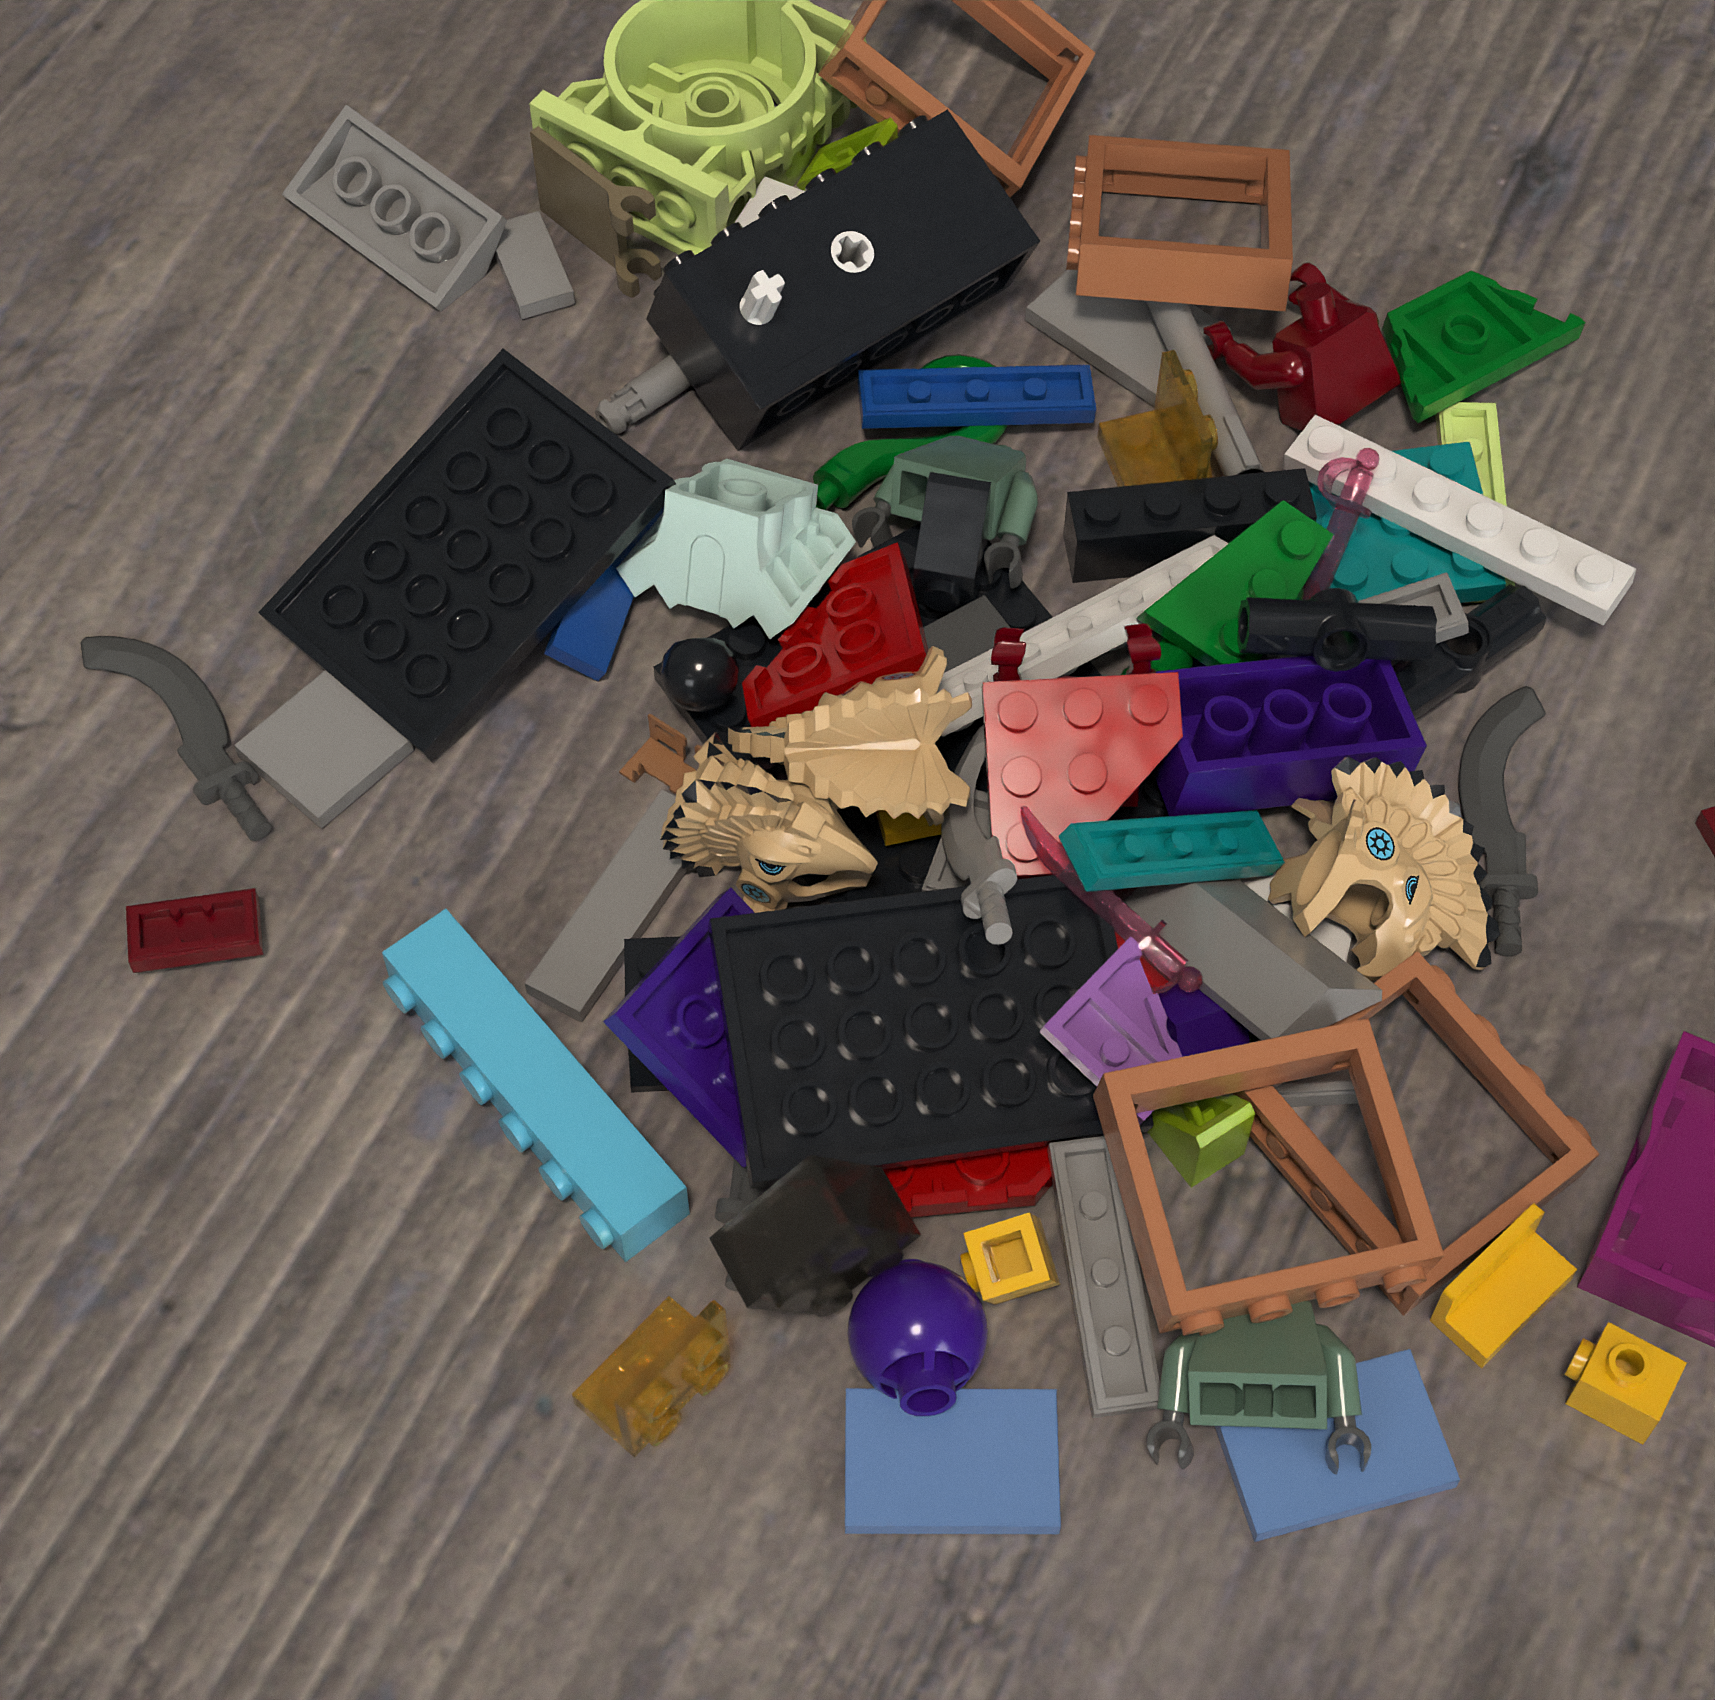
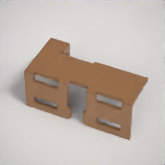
M649 713L650 738L621 768L619 773L636 783L646 772L669 786V790L676 794L677 789L683 786L684 773L697 771L683 762L686 759L685 747L687 746V738ZM659 741H662L671 748L675 749L677 751V754L668 749L667 747H665L664 745L660 744ZM695 746V754L702 748V746Z

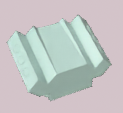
M725 459L721 462L705 464L702 467V471L692 477L674 480L676 485L665 490L664 512L616 569L634 597L655 585L670 609L677 604L714 613L719 615V617L726 618L733 629L754 615L768 638L771 639L795 622L812 598L821 590L822 585L835 572L836 567L856 541L837 513L816 508L817 484Z

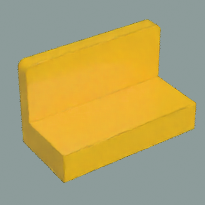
M1535 1203L1525 1210L1444 1289L1430 1318L1431 1323L1481 1368L1572 1280L1577 1271L1569 1261L1535 1232L1545 1213Z

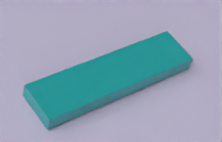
M1257 810L1071 823L1058 836L1086 892L1272 876L1285 864Z

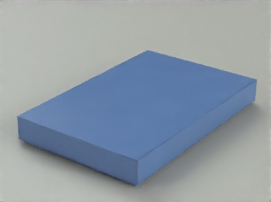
M1410 1349L1356 1363L1362 1415L1355 1416L1356 1428L1364 1431L1371 1442V1455L1363 1472H1361L1360 1467L1361 1456L1359 1451L1352 1445L1347 1444L1336 1448L1339 1459L1338 1473L1333 1474L1328 1468L1325 1456L1329 1439L1332 1433L1335 1432L1334 1418H1327V1429L1215 1426L1254 1542L1457 1487L1460 1477Z
M846 1388L845 1534H1060L1057 1389H959L956 1391V1402L950 1409L932 1416H914L901 1409L897 1389H895L897 1398L893 1399L875 1388Z

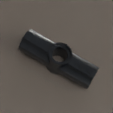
M1509 584L1468 614L1465 613L1468 620L1469 633L1437 643L1432 659H1426L1425 662L1399 661L1392 666L1415 720L1452 693H1465L1474 689L1480 682L1483 671L1543 629L1546 616L1540 608L1539 599L1524 585L1522 587H1515Z
M1341 588L1322 590L1314 594L1309 600L1247 597L1246 600H1241L1238 613L1237 643L1240 653L1313 656L1319 666L1334 672L1350 670L1357 667L1365 659L1425 662L1426 659H1432L1437 643V617L1433 606L1359 603L1353 593Z

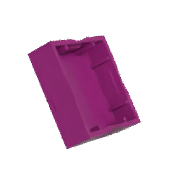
M1683 1031L1664 1067L1577 1288L1715 1348V1044Z

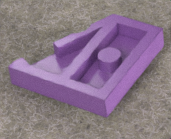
M1131 936L1040 1030V1033L1095 1086H1098L1103 1073L1183 1057L1177 1042L1169 1036L1166 1027L1167 1015L1158 993L1153 994L1140 961L1143 955L1138 942ZM1154 1110L1137 1113L1139 1125Z

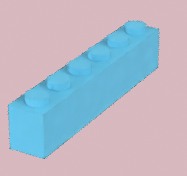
M444 909L382 952L389 976L383 981V986L392 1001L403 1013H407L411 1009L416 1012L425 1023L421 1026L425 1039L440 1058L445 1059L450 1054L463 1068L459 1076L472 1097L480 1105L490 1101L503 1116L498 1120L500 1127L513 1146L521 1153L528 1148L532 1150L543 1164L538 1168L539 1172L554 1195L561 1201L568 1196L574 1200L584 1212L579 1216L582 1226L598 1247L605 1249L611 1245L621 1258L627 1262L690 1215L687 1187L447 909Z

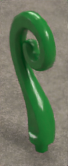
M957 354L934 359L922 368L996 366L978 357ZM1008 425L965 426L960 430L944 435L868 440L851 445L828 459L814 472L813 482L818 485L816 508L827 510L831 505L837 508L849 506L871 485L887 476L894 464V457L901 453L947 436H962L995 444Z

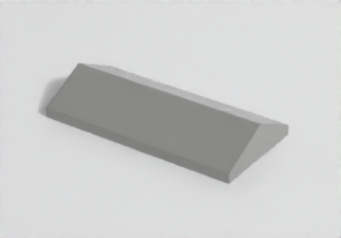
M345 105L282 193L285 198L440 312L486 276L507 219L348 105Z
M1238 879L1138 887L1115 909V918L1119 924L1260 1040L1324 1028L1382 1001V989L1313 936L1308 934L1304 937L1296 923Z

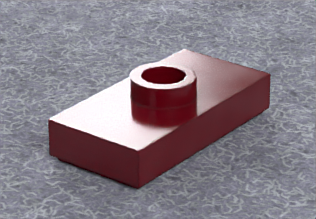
M256 888L126 906L128 963L133 973L263 955L260 903Z

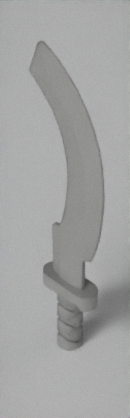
M982 725L969 742L954 771L970 787V798L966 807L950 803L943 813L944 823H941V835L944 851L952 870L962 880L970 878L971 884L961 895L964 914L971 919L982 917L986 939L992 944L999 945L1009 941L1013 934L1004 894L1016 884L1017 874L1012 861L1002 859L999 838L993 836L988 839L983 833L975 815L974 794L976 782L986 757L984 725Z

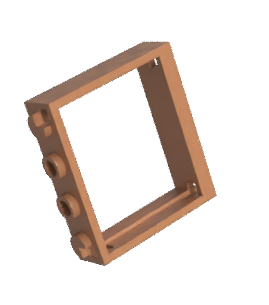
M864 0L818 75L877 122L891 117L898 125V133L906 124L921 115H925L930 120L948 109L1008 196L1011 197L1022 187L1096 53L1032 0H951L1049 79L1008 154H1005L863 41L888 1Z
M1089 135L1087 156L1076 155L1066 270H1078L1076 295L1286 312L1293 263L1290 150ZM1102 192L1261 204V248L1099 236Z
M1418 951L1374 983L1383 990L1381 1002L1330 1026L1371 1018L1400 995H1403L1553 1165L1443 1250L1444 1257L1425 1274L1426 1282L1406 1286L1401 1292L1387 1293L1384 1284L1377 1285L1403 1316L1473 1262L1533 1203L1539 1208L1543 1207L1581 1177L1600 1155L1592 1146L1591 1138L1583 1125L1575 1118L1563 1114L1546 1095L1544 1084L1539 1076L1531 1068L1519 1064L1500 1043V1037L1494 1026L1483 1016L1474 1014L1456 994L1455 987L1449 976L1436 965H1430ZM1282 1083L1233 1093V1095L1251 1102L1254 1109L1255 1117L1249 1136L1350 1254L1403 1243L1397 1229L1275 1089Z
M1369 1018L1103 1073L1093 1098L1160 1333L1182 1329L1183 1336L1198 1332L1200 1336L1222 1329L1224 1327L1223 1319L1249 1314L1252 1323L1271 1321L1290 1314L1293 1311L1291 1304L1317 1299L1320 1308L1338 1306L1360 1297L1358 1289L1384 1284L1387 1293L1401 1292L1406 1286L1426 1282L1425 1274L1444 1257ZM1348 1069L1403 1243L1187 1291L1136 1114Z

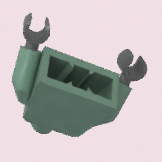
M947 436L895 456L894 464L873 498L876 506L860 510L852 519V528L859 547H863L869 537H871L873 547L894 537L887 521L891 514L921 521L930 472L991 482L987 539L992 540L997 536L1001 542L992 544L985 551L986 578L988 583L991 584L995 571L1000 568H1009L1010 588L1017 587L1023 577L1021 555L1018 546L1026 544L1038 505V495L1033 478L1028 472H1025L1026 455L1022 451L1012 449L1006 445H994L962 436Z
M1309 1301L1291 1304L1293 1311L1290 1314L1271 1321L1252 1323L1249 1314L1223 1319L1224 1327L1207 1335L1200 1336L1198 1332L1183 1336L1182 1332L1167 1347L1164 1353L1157 1409L1164 1410L1163 1420L1155 1424L1147 1435V1448L1155 1464L1158 1465L1159 1449L1161 1445L1169 1439L1181 1441L1178 1452V1463L1181 1469H1185L1191 1463L1194 1456V1447L1183 1427L1185 1413L1190 1414V1425L1327 1429V1418H1334L1335 1432L1332 1433L1329 1439L1325 1456L1328 1468L1333 1474L1338 1473L1339 1459L1336 1448L1347 1444L1352 1445L1359 1451L1361 1456L1360 1467L1361 1472H1363L1371 1455V1442L1364 1431L1356 1428L1355 1416L1362 1415L1357 1367L1353 1353L1328 1326L1316 1323L1312 1304Z

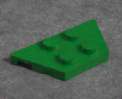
M1471 270L1388 312L1382 331L1399 373L1401 386L1412 418L1417 423H1420L1579 339L1586 322L1572 313L1563 322L1534 309L1537 298L1518 290L1506 289L1500 286L1497 281Z

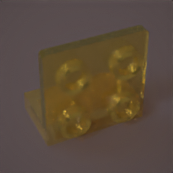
M1175 350L1162 352L1154 410L1099 423L1097 438L1117 487L1212 478L1210 457L1211 451L1218 447L1217 429L1211 415H1203L1197 402L1198 389L1195 377L1190 369L1183 370Z
M668 1296L572 1393L574 1404L634 1458L648 1443L653 1447L658 1446L677 1427L682 1416L679 1411L697 1392L701 1396L709 1394L723 1380L729 1370L730 1363L728 1360L731 1357L725 1308L713 1300L694 1318Z

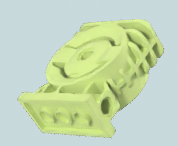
M640 0L622 15L610 32L604 50L605 72L603 73V78L572 82L559 97L542 90L529 103L533 129L537 126L542 128L615 185L641 187L648 190L655 199L656 216L649 220L640 212H628L633 216L634 232L678 255L687 250H692L696 255L712 246V239L720 231L735 223L749 199L755 197L756 189L764 176L790 186L796 184L814 158L817 145L823 144L831 136L832 129L839 128L849 118L850 109L858 107L818 75L851 20L835 15L809 0Z

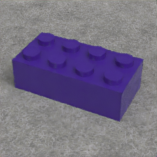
M1313 656L1156 671V673L1178 672L1183 737L1153 770L1169 816L1227 813L1289 806L1298 798L1313 801L1336 800L1338 796L1332 782L1331 771L1344 757L1349 756L1360 763L1377 757L1386 765L1402 761L1410 772L1415 771L1427 747L1390 660L1365 659L1357 667L1339 672L1325 670L1317 664Z

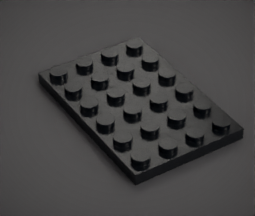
M503 348L258 613L324 671L326 670L432 761L664 507L665 490L676 485L672 477Z
M1077 872L1017 879L1016 884L1004 894L1013 934L1009 941L999 945L992 944L986 939L982 917L971 919L964 914L961 895L968 886L711 918L708 924L750 1189L1044 1147L1053 1142L1104 1136L1093 1098L1097 1086L1040 1033V1030L1118 950L1107 891L1086 892ZM1152 1113L1140 1124L1141 1132H1148L1154 1126Z

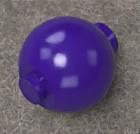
M905 1259L896 1262L891 1267L884 1269L871 1278L857 1295L848 1320L850 1353L859 1372L875 1389L888 1397L897 1398L895 1389H897L901 1409L914 1416H932L950 1409L956 1402V1391L972 1378L980 1366L987 1345V1319L982 1303L974 1289L956 1272L942 1265L918 1259Z

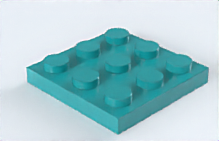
M1470 441L1392 451L1483 495ZM1309 482L1317 514L1316 522L1334 534L1313 569L1317 593L1329 588H1341L1353 593L1357 600L1360 601L1446 572L1460 603L1488 600L1506 587L1503 576Z

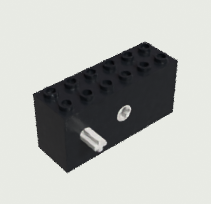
M948 109L930 120L925 115L913 119L897 134L898 138L889 144L882 146L877 141L868 145L852 159V165L838 173L833 168L821 172L806 185L804 193L792 200L787 195L776 198L758 214L759 219L745 227H742L739 222L729 225L712 239V246L696 255L692 250H687L673 258L663 268L664 276L660 286L653 293L655 298L646 320L737 451L858 379V370H873L1008 288L1040 243L1037 235Z

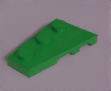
M1283 500L1142 612L1136 619L1142 623L1149 624L1151 629L1206 666L1259 661L1263 654L1240 653L1237 635L1238 613L1241 600H1246L1247 597L1296 600L1334 534Z

